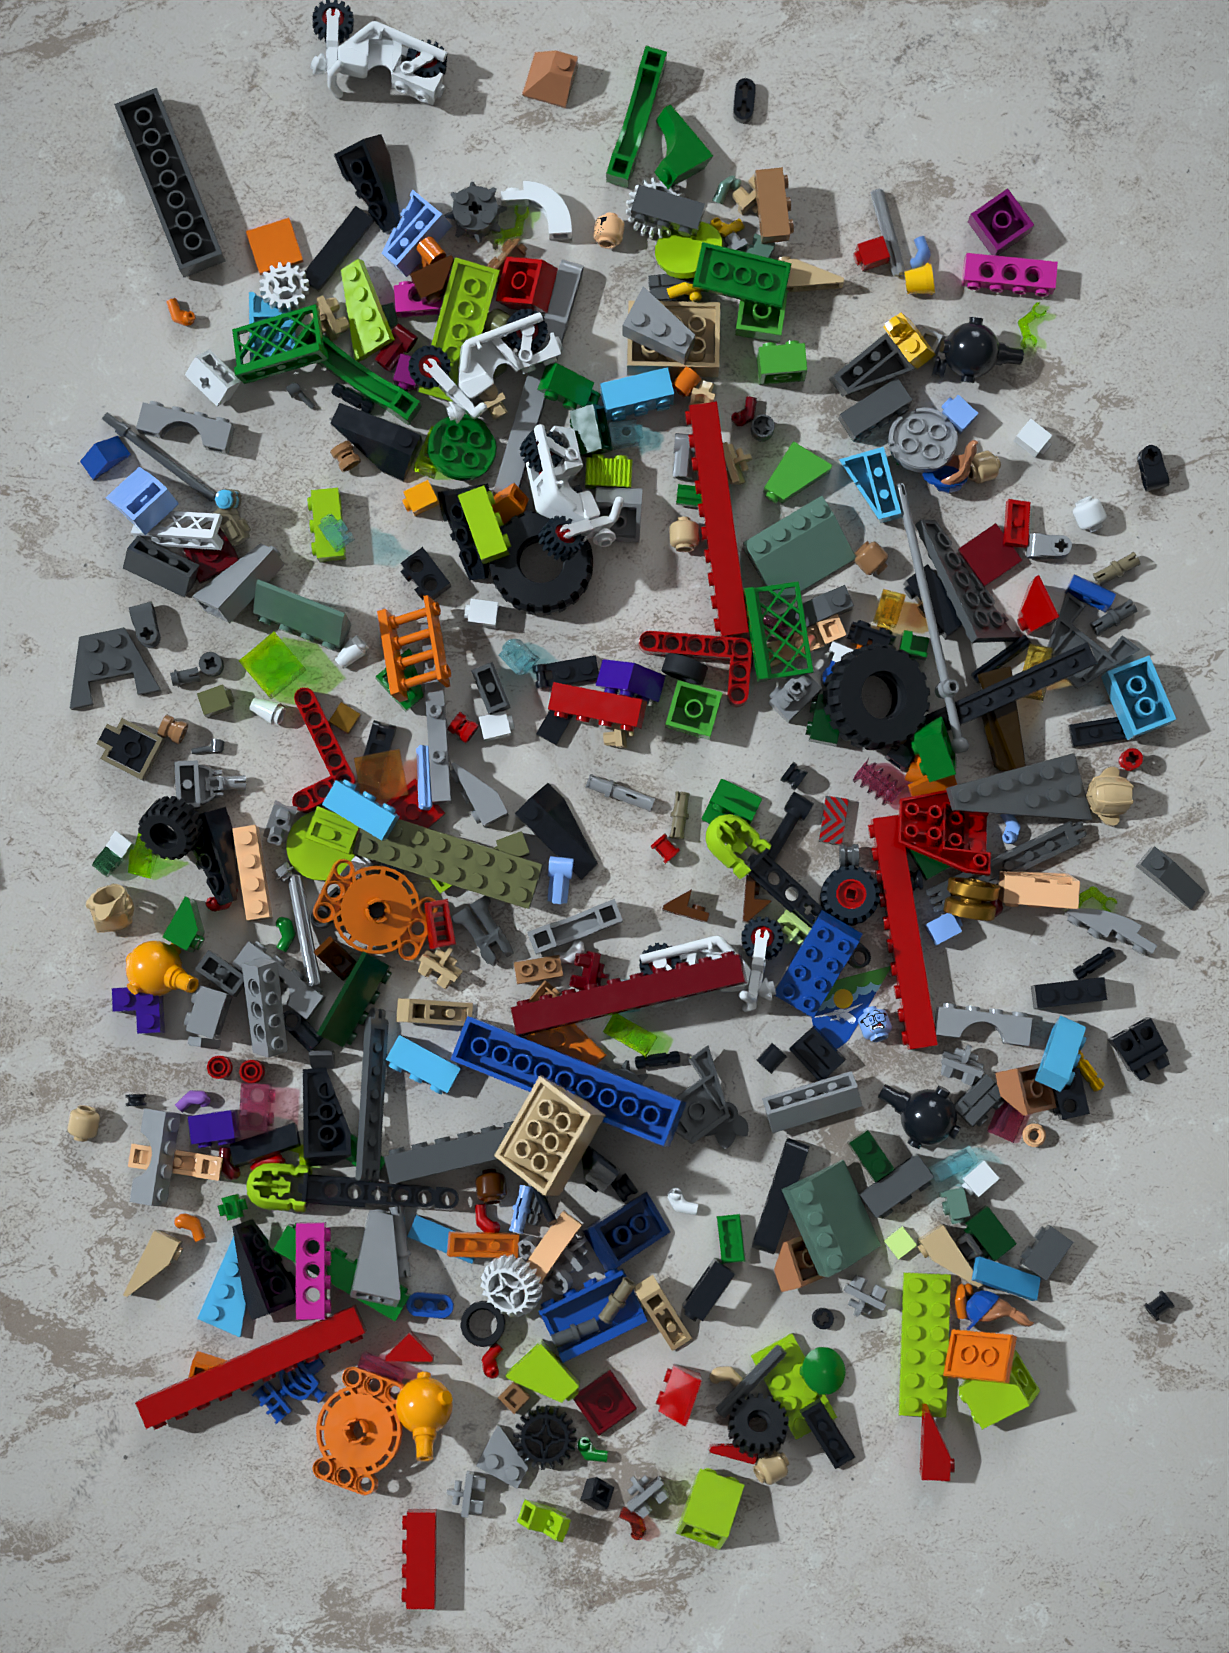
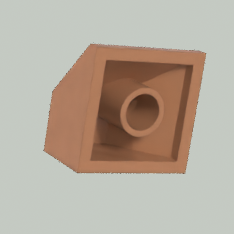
M556 50L535 52L522 96L566 108L578 69V57Z
M802 1236L783 1243L774 1268L781 1292L801 1288L824 1278L818 1275Z

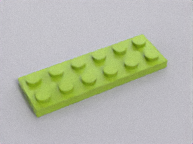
M455 257L431 345L439 347L443 352L447 353V357L451 362V371L448 377L457 385L461 346L467 339L482 334L500 270ZM419 387L418 392L452 401L439 387Z
M903 1272L899 1416L922 1417V1404H927L933 1417L946 1418L948 1378L943 1376L949 1346L950 1274Z

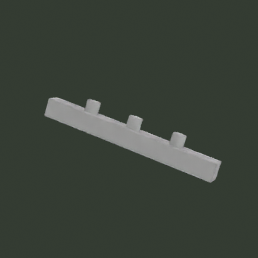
M428 624L421 625V630L429 628ZM423 639V652L432 649L431 639ZM434 658L423 661L424 673L436 670ZM436 679L425 683L432 803L433 805L452 804L445 689L444 685Z

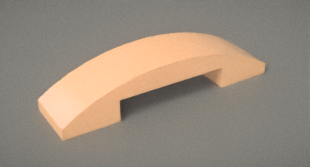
M838 614L807 628L810 652L847 636ZM794 633L787 642L799 649L803 644V638L798 633ZM780 640L767 643V647L776 653L782 642ZM784 645L778 655L788 662L796 652ZM803 647L801 649V652L805 654V650ZM768 652V654H769V660H770V659L773 657V655H771V654ZM774 658L770 666L772 668L783 663Z
M131 1144L128 1167L147 1170L152 1157L151 1146ZM176 1150L172 1173L220 1181L223 1157Z
M566 1211L559 1215L557 1223L550 1227L527 1261L530 1262L529 1267L531 1269H537L535 1275L541 1277L540 1284H543L544 1279L583 1225Z

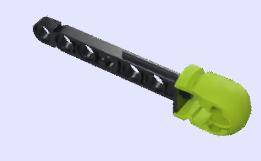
M727 814L718 816L710 823L706 830L705 840L708 849L727 868H733V873L739 879L749 874L790 913L793 912L810 928L814 924L812 921L816 918L814 916L820 914L822 910L828 913L808 895V891L767 854L771 844L766 839H760V834L739 816ZM745 842L748 843L751 849L759 853L758 855L751 854L746 860L749 863L748 866L744 864L741 858L734 854L741 855L747 848ZM770 873H775L779 876V883L777 885L769 882L768 875ZM789 888L796 892L797 896L794 901L787 899L785 895L786 890ZM811 906V913L806 915L804 913L805 907ZM859 942L847 963L853 968L861 969L870 963L871 954ZM858 951L864 954L865 961L863 964L855 961V952Z
M262 1164L249 1174L246 1184L247 1195L253 1204L259 1208L278 1211H289L292 1208L295 1212H305L308 1204L365 1208L366 1204L426 1209L435 1206V1209L452 1210L459 1203V1195L452 1188L436 1187L435 1190L430 1186L376 1183L364 1180L358 1181L355 1177L310 1174L309 1165H299L295 1168L293 1164ZM267 1174H273L275 1178H280V1179H279V1181L272 1180V1176H265V1175H267ZM281 1175H292L297 1178L304 1176V1182L299 1183L298 1193H302V1201H296L292 1198L278 1200L274 1195H270L272 1192L278 1193V1196L282 1197L285 1193H290L291 1182H287ZM329 1184H334L338 1187V1193L334 1197H328L325 1194V1188ZM352 1186H359L362 1193L357 1199H352L348 1195V1190ZM377 1188H381L383 1193H389L388 1188H393L391 1192L392 1202H387L388 1196H381L380 1200H376L372 1192H376ZM399 1189H405L408 1192V1199L404 1202H398L395 1199V1193ZM422 1191H429L432 1194V1199L427 1204L421 1203L418 1199ZM447 1192L455 1195V1202L449 1206L442 1202V1196Z

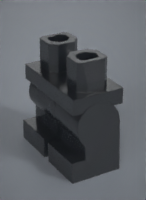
M1150 1017L1143 1018L1128 1027L1129 1029H1124L1108 1039L1124 1063L1127 1071L1132 1072L1139 1081L1151 1075L1145 1065L1150 1061H1153L1157 1070L1170 1065L1166 1055L1168 1049L1164 1045Z

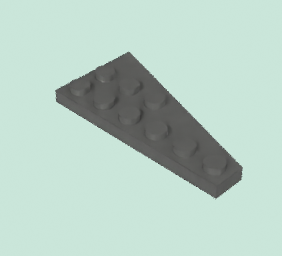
M920 520L915 526L919 532V537L928 551V556L937 570L938 577L941 579L947 591V596L952 601L956 614L961 620L971 643L1015 642L1021 637L1017 630L1013 632L1006 622L1009 619L1004 613L1000 614L994 607L995 600L974 572L970 574L964 566L966 561L963 556H958L951 548L952 541L936 520Z
M1075 753L946 788L952 811L1092 820Z

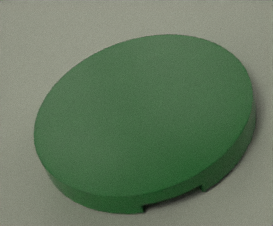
M465 414L459 423H456L455 420L451 421L449 417L438 421L430 433L427 445L428 454L434 467L446 477L459 481L473 480L485 474L492 466L497 452L496 439H494L493 434L486 426L487 424L479 418L471 419L468 414Z

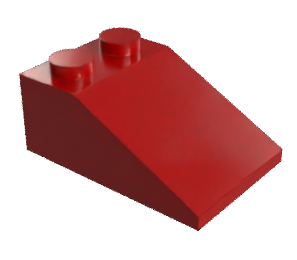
M673 1364L672 1369L667 1368L663 1382L667 1384L664 1392L659 1391L655 1404L659 1405L658 1412L683 1426H687L702 1379L700 1373Z

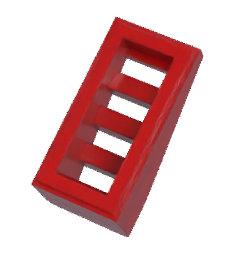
M448 899L424 903L430 949L456 945ZM433 908H443L442 912L432 913ZM443 916L444 921L434 922L435 917ZM444 925L445 930L436 931L435 927ZM445 935L446 939L437 940V936Z
M732 1443L709 1444L708 1448L712 1454L753 1465L758 1455L754 1454L753 1458L748 1457L749 1452L740 1453V1446L735 1448Z

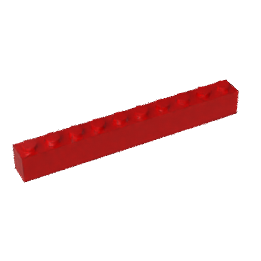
M717 401L689 405V411H685L686 425H691L692 434H688L689 447L694 448L695 457L691 458L692 469L698 473V480L694 482L696 494L701 495L702 502L698 504L699 517H704L705 526L701 527L702 540H707L708 549L704 550L705 562L710 563L711 572L707 573L709 586H713L714 595H711L710 598L712 609L717 610L718 618H714L715 632H720V636L748 633L749 629Z
M899 815L873 818L871 824L868 825L869 838L874 839L875 847L871 848L873 861H877L878 864L875 877L878 882L877 884H881L882 893L879 894V902L881 907H885L886 916H883L882 920L884 930H888L890 938L886 939L888 953H892L893 962H890L891 975L896 976L897 985H894L895 999L900 1000L901 1008L897 1009L899 1022H903L905 1030L901 1032L903 1046L907 1045L909 1050L936 1046L938 1044L906 847L898 844Z
M355 1304L328 1316L326 1319H321L136 1401L135 1404L145 1428L153 1427L156 1430L167 1425L166 1420L175 1417L177 1421L188 1416V1411L197 1408L200 1411L211 1405L210 1401L216 1398L219 1401H223L233 1396L232 1391L239 1388L241 1392L254 1387L253 1382L262 1379L263 1382L275 1378V1373L284 1369L286 1373L297 1368V1363L306 1360L307 1363L320 1358L319 1353L326 1350L328 1353L335 1352L341 1349L340 1344L349 1341L350 1344L363 1339L362 1334H365L367 1329Z

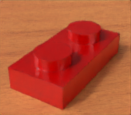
M1014 499L1006 501L1003 545L1020 548L1028 546L1031 502Z

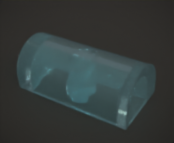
M967 1146L931 1165L928 1169L934 1176L933 1180L935 1183L939 1184L975 1165L978 1162V1158L972 1148Z

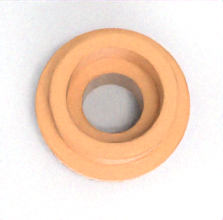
M1029 1124L1024 1128L1022 1138L1028 1146L1038 1147L1044 1143L1046 1132L1039 1124ZM1032 1131L1038 1133V1137L1035 1140L1030 1138Z

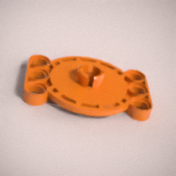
M338 859L333 864L314 905L313 916L322 923H328L333 920L334 926L342 939L358 951H364L368 954H383L397 949L398 955L404 960L409 961L418 956L428 934L426 914L422 912L421 906L425 901L432 902L436 900L427 896L419 899L413 884L405 875L395 869L385 866H368L355 871L352 862L347 859ZM341 863H347L350 867V871L346 876H340L337 872V867ZM380 870L379 874L371 873L366 875L365 871ZM386 871L393 872L399 878L394 879L385 875ZM403 881L409 885L412 893L408 894L406 888L401 884ZM332 884H337L340 888V893L336 897H330L327 893L328 887ZM415 898V902L412 904L411 899ZM375 902H381L384 906V912L379 918H372L369 913L368 906ZM325 905L330 908V915L322 919L318 916L317 912L319 907ZM439 907L433 908L432 913L438 912ZM416 922H421L424 925V931L420 935L413 934L411 929L412 925ZM341 926H344L345 930L350 934L349 939L343 934L340 929ZM357 940L366 944L367 949L358 947L353 942ZM396 940V944L392 946L391 942ZM406 943H411L414 946V952L410 956H405L402 953V947ZM373 946H387L386 949L372 950Z
M353 1366L345 1369L342 1374V1381L346 1388L340 1389L330 1396L318 1415L316 1437L323 1457L314 1462L312 1469L314 1475L321 1480L360 1495H370L376 1492L379 1484L374 1473L381 1471L390 1464L401 1445L402 1424L397 1416L396 1400L391 1396V1389L394 1386L402 1389L405 1384L364 1368ZM353 1370L359 1374V1380L356 1384H352L348 1378ZM373 1378L378 1379L380 1382V1388L377 1392L372 1391L369 1386ZM340 1395L341 1399L331 1406L330 1404ZM326 1410H327V1411H328V1414H327V1417H326V1419H325V1424L322 1425L323 1417H324L325 1412H326ZM357 1422L362 1426L363 1432L367 1433L366 1436L360 1439L356 1438L353 1431ZM322 1430H324L325 1446L322 1440ZM388 1455L389 1457L387 1458V1460L379 1466V1462L384 1460ZM323 1461L327 1462L330 1466V1471L327 1475H323L319 1470V1465ZM344 1469L348 1470L351 1474V1479L348 1483H344L340 1478V1473ZM365 1477L369 1478L372 1482V1487L369 1491H365L361 1486V1481Z

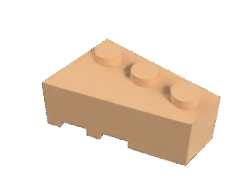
M1000 871L999 873L1000 891L998 899L1005 903V906L1018 907L1019 904L1035 908L1046 906L1078 909L1080 881L1068 873Z

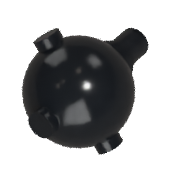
M969 317L968 323L956 327L947 339L941 340L939 351L945 354L949 367L961 376V382L974 383L976 377L987 374L995 365L1001 366L1006 363L1021 365L1024 359L1023 349L1006 346L1005 343L999 342L995 333L983 324V318Z
M885 1084L878 1095V1098L891 1105L895 1109L894 1111L901 1115L902 1127L909 1137L907 1143L916 1149H920L922 1145L940 1144L949 1137L955 1140L961 1127L956 1125L957 1112L953 1102L948 1097L950 1091L938 1085L936 1090L924 1089L910 1094L907 1091H898Z

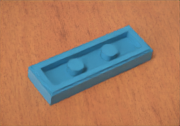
M416 1215L407 1237L447 1253L448 1232L457 1231ZM456 1257L471 1264L475 1257Z
M980 1256L975 1258L972 1281L1030 1301L1037 1300L1040 1277Z

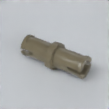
M1132 552L1117 562L1114 560L1106 568L1093 573L1095 581H1098L1097 584L1102 586L1116 577L1121 578L1123 573L1141 565L1139 558L1135 557L1137 556L1136 553Z
M675 792L674 810L670 815L672 825L669 838L684 840L686 820L689 819L687 809L690 793Z
M627 1277L622 1279V1282L616 1291L610 1294L608 1303L598 1315L602 1321L607 1324L612 1323L619 1310L627 1304V1298L636 1287L635 1282Z

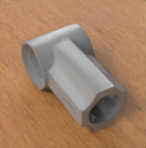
M675 433L673 478L692 480L691 458L695 457L694 448L689 447L688 434Z

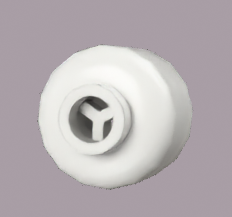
M1089 496L1075 503L1076 507L1072 512L1080 529H1089L1090 532H1094L1103 527L1102 522L1105 521L1107 515L1099 499H1093L1092 496Z

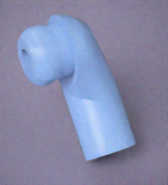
M1001 814L1000 816L1006 824L1002 839L1006 844H1013L1018 840L1021 826L1014 815Z

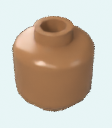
M866 541L854 553L856 555L855 563L866 575H872L873 573L879 575L888 566L885 563L888 560V553L875 541L871 543Z

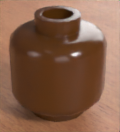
M496 1169L483 1170L482 1175L476 1178L477 1198L480 1201H484L485 1205L499 1204L506 1197L507 1186L505 1176L502 1173L496 1172Z

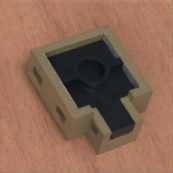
M121 718L117 728L106 724L96 744L105 749L100 758L101 760L145 782L166 740Z

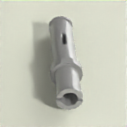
M590 774L585 788L605 794L604 797L606 798L610 796L649 812L651 811L655 798L615 784L614 780L607 781Z
M390 1207V1213L393 1215L398 1275L399 1278L411 1277L409 1264L411 1250L408 1251L405 1207Z

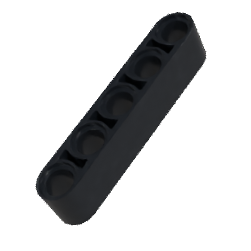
M790 1138L786 1139L753 1239L752 1248L775 1254L790 1209L781 1189L799 1181L810 1145Z

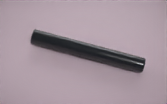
M531 1185L548 1224H556L557 1219L547 1197Z

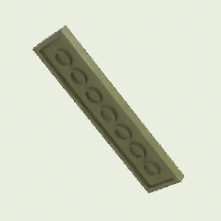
M398 819L387 840H380L360 828L353 854L526 909L531 907L544 865Z

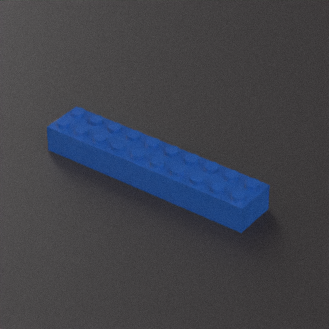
M470 1016L466 1018L450 1059L528 1092H531L539 1076H543L590 1103L603 1113L605 1117L602 1122L665 1147H670L687 1102Z

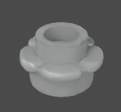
M286 861L272 872L276 877L274 880L280 879L282 882L293 875L291 870L294 867L290 866Z

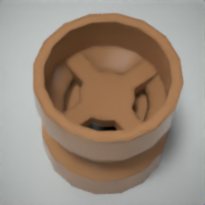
M349 440L338 444L330 451L333 458L338 460V466L342 472L351 470L361 462L358 454L353 452V446Z
M167 714L159 726L157 735L163 738L169 736L172 742L180 744L186 735L189 724L183 721L175 722L174 717Z

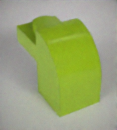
M524 1499L517 1522L529 1530L544 1533L553 1540L563 1543L568 1533L571 1519L567 1518V1514L560 1510Z

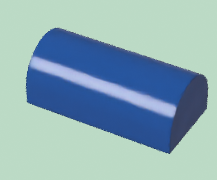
M1075 574L1072 576L1064 592L1065 594L1069 592L1076 599L1103 612H1107L1116 596V593Z

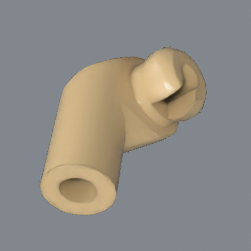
M729 1366L716 1367L709 1375L710 1381L714 1384L729 1381L734 1387L743 1380Z

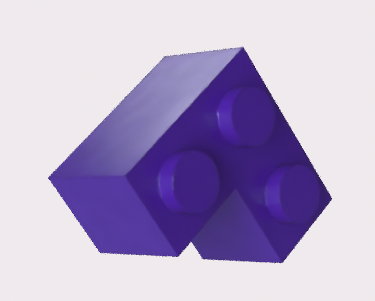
M603 659L596 686L604 689V692L620 693L619 695L643 699L649 705V701L659 702L666 676L636 663Z
M127 987L112 988L113 1012L136 1011L137 1034L165 1033L163 995L154 996L153 994L145 993L135 995Z
M237 1109L188 1116L191 1144H198V1148L212 1146V1141H218V1145L235 1143V1138L241 1137Z

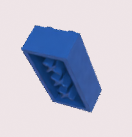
M822 910L776 986V995L774 996L814 1018L858 945L862 933Z

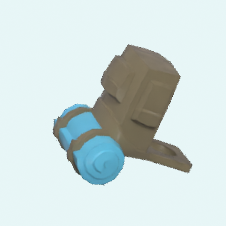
M225 488L216 494L215 501L218 509L212 514H220L223 517L220 527L232 546L238 547L250 538L249 532L251 529L245 518L241 519L237 510L241 505L242 494L239 490ZM208 521L205 524H203L201 528L210 523L211 521Z

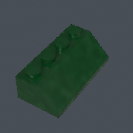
M363 951L317 1034L343 1048H346L347 1045L352 1046L358 1035L355 1030L359 1024L363 1026L366 1017L369 1016V1013L366 1012L370 1004L375 1005L381 994L378 992L381 984L386 985L392 975V972L389 971L391 966Z

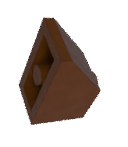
M452 255L410 274L412 283L423 305L426 303H436L444 295L454 263Z

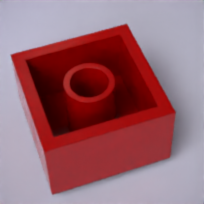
M506 257L495 301L512 310L532 309V311L547 313L558 268L543 259Z

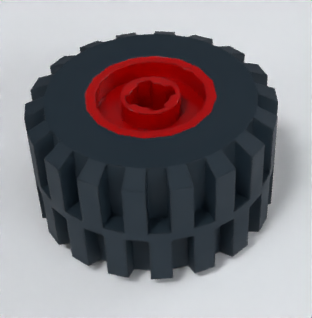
M854 865L842 866L838 870H834L826 878L820 893L822 908L831 916L851 926L863 923L870 918L880 901V888L877 886V880L873 879L869 871L866 872L863 870L864 868H856Z

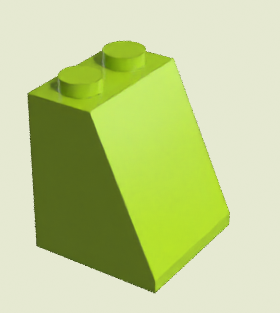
M543 1340L535 1345L506 1373V1377L509 1380L560 1403L565 1399L568 1402L571 1401L579 1393L580 1381Z
M1017 1350L1014 1351L1009 1384L964 1380L958 1387L961 1400L967 1403L974 1422L979 1424L982 1429L1030 1406L1040 1392Z
M700 1468L695 1476L675 1534L720 1550L729 1536L744 1484L739 1483L740 1481L734 1477L727 1476L725 1478L717 1475V1472L712 1469L704 1468L703 1470Z

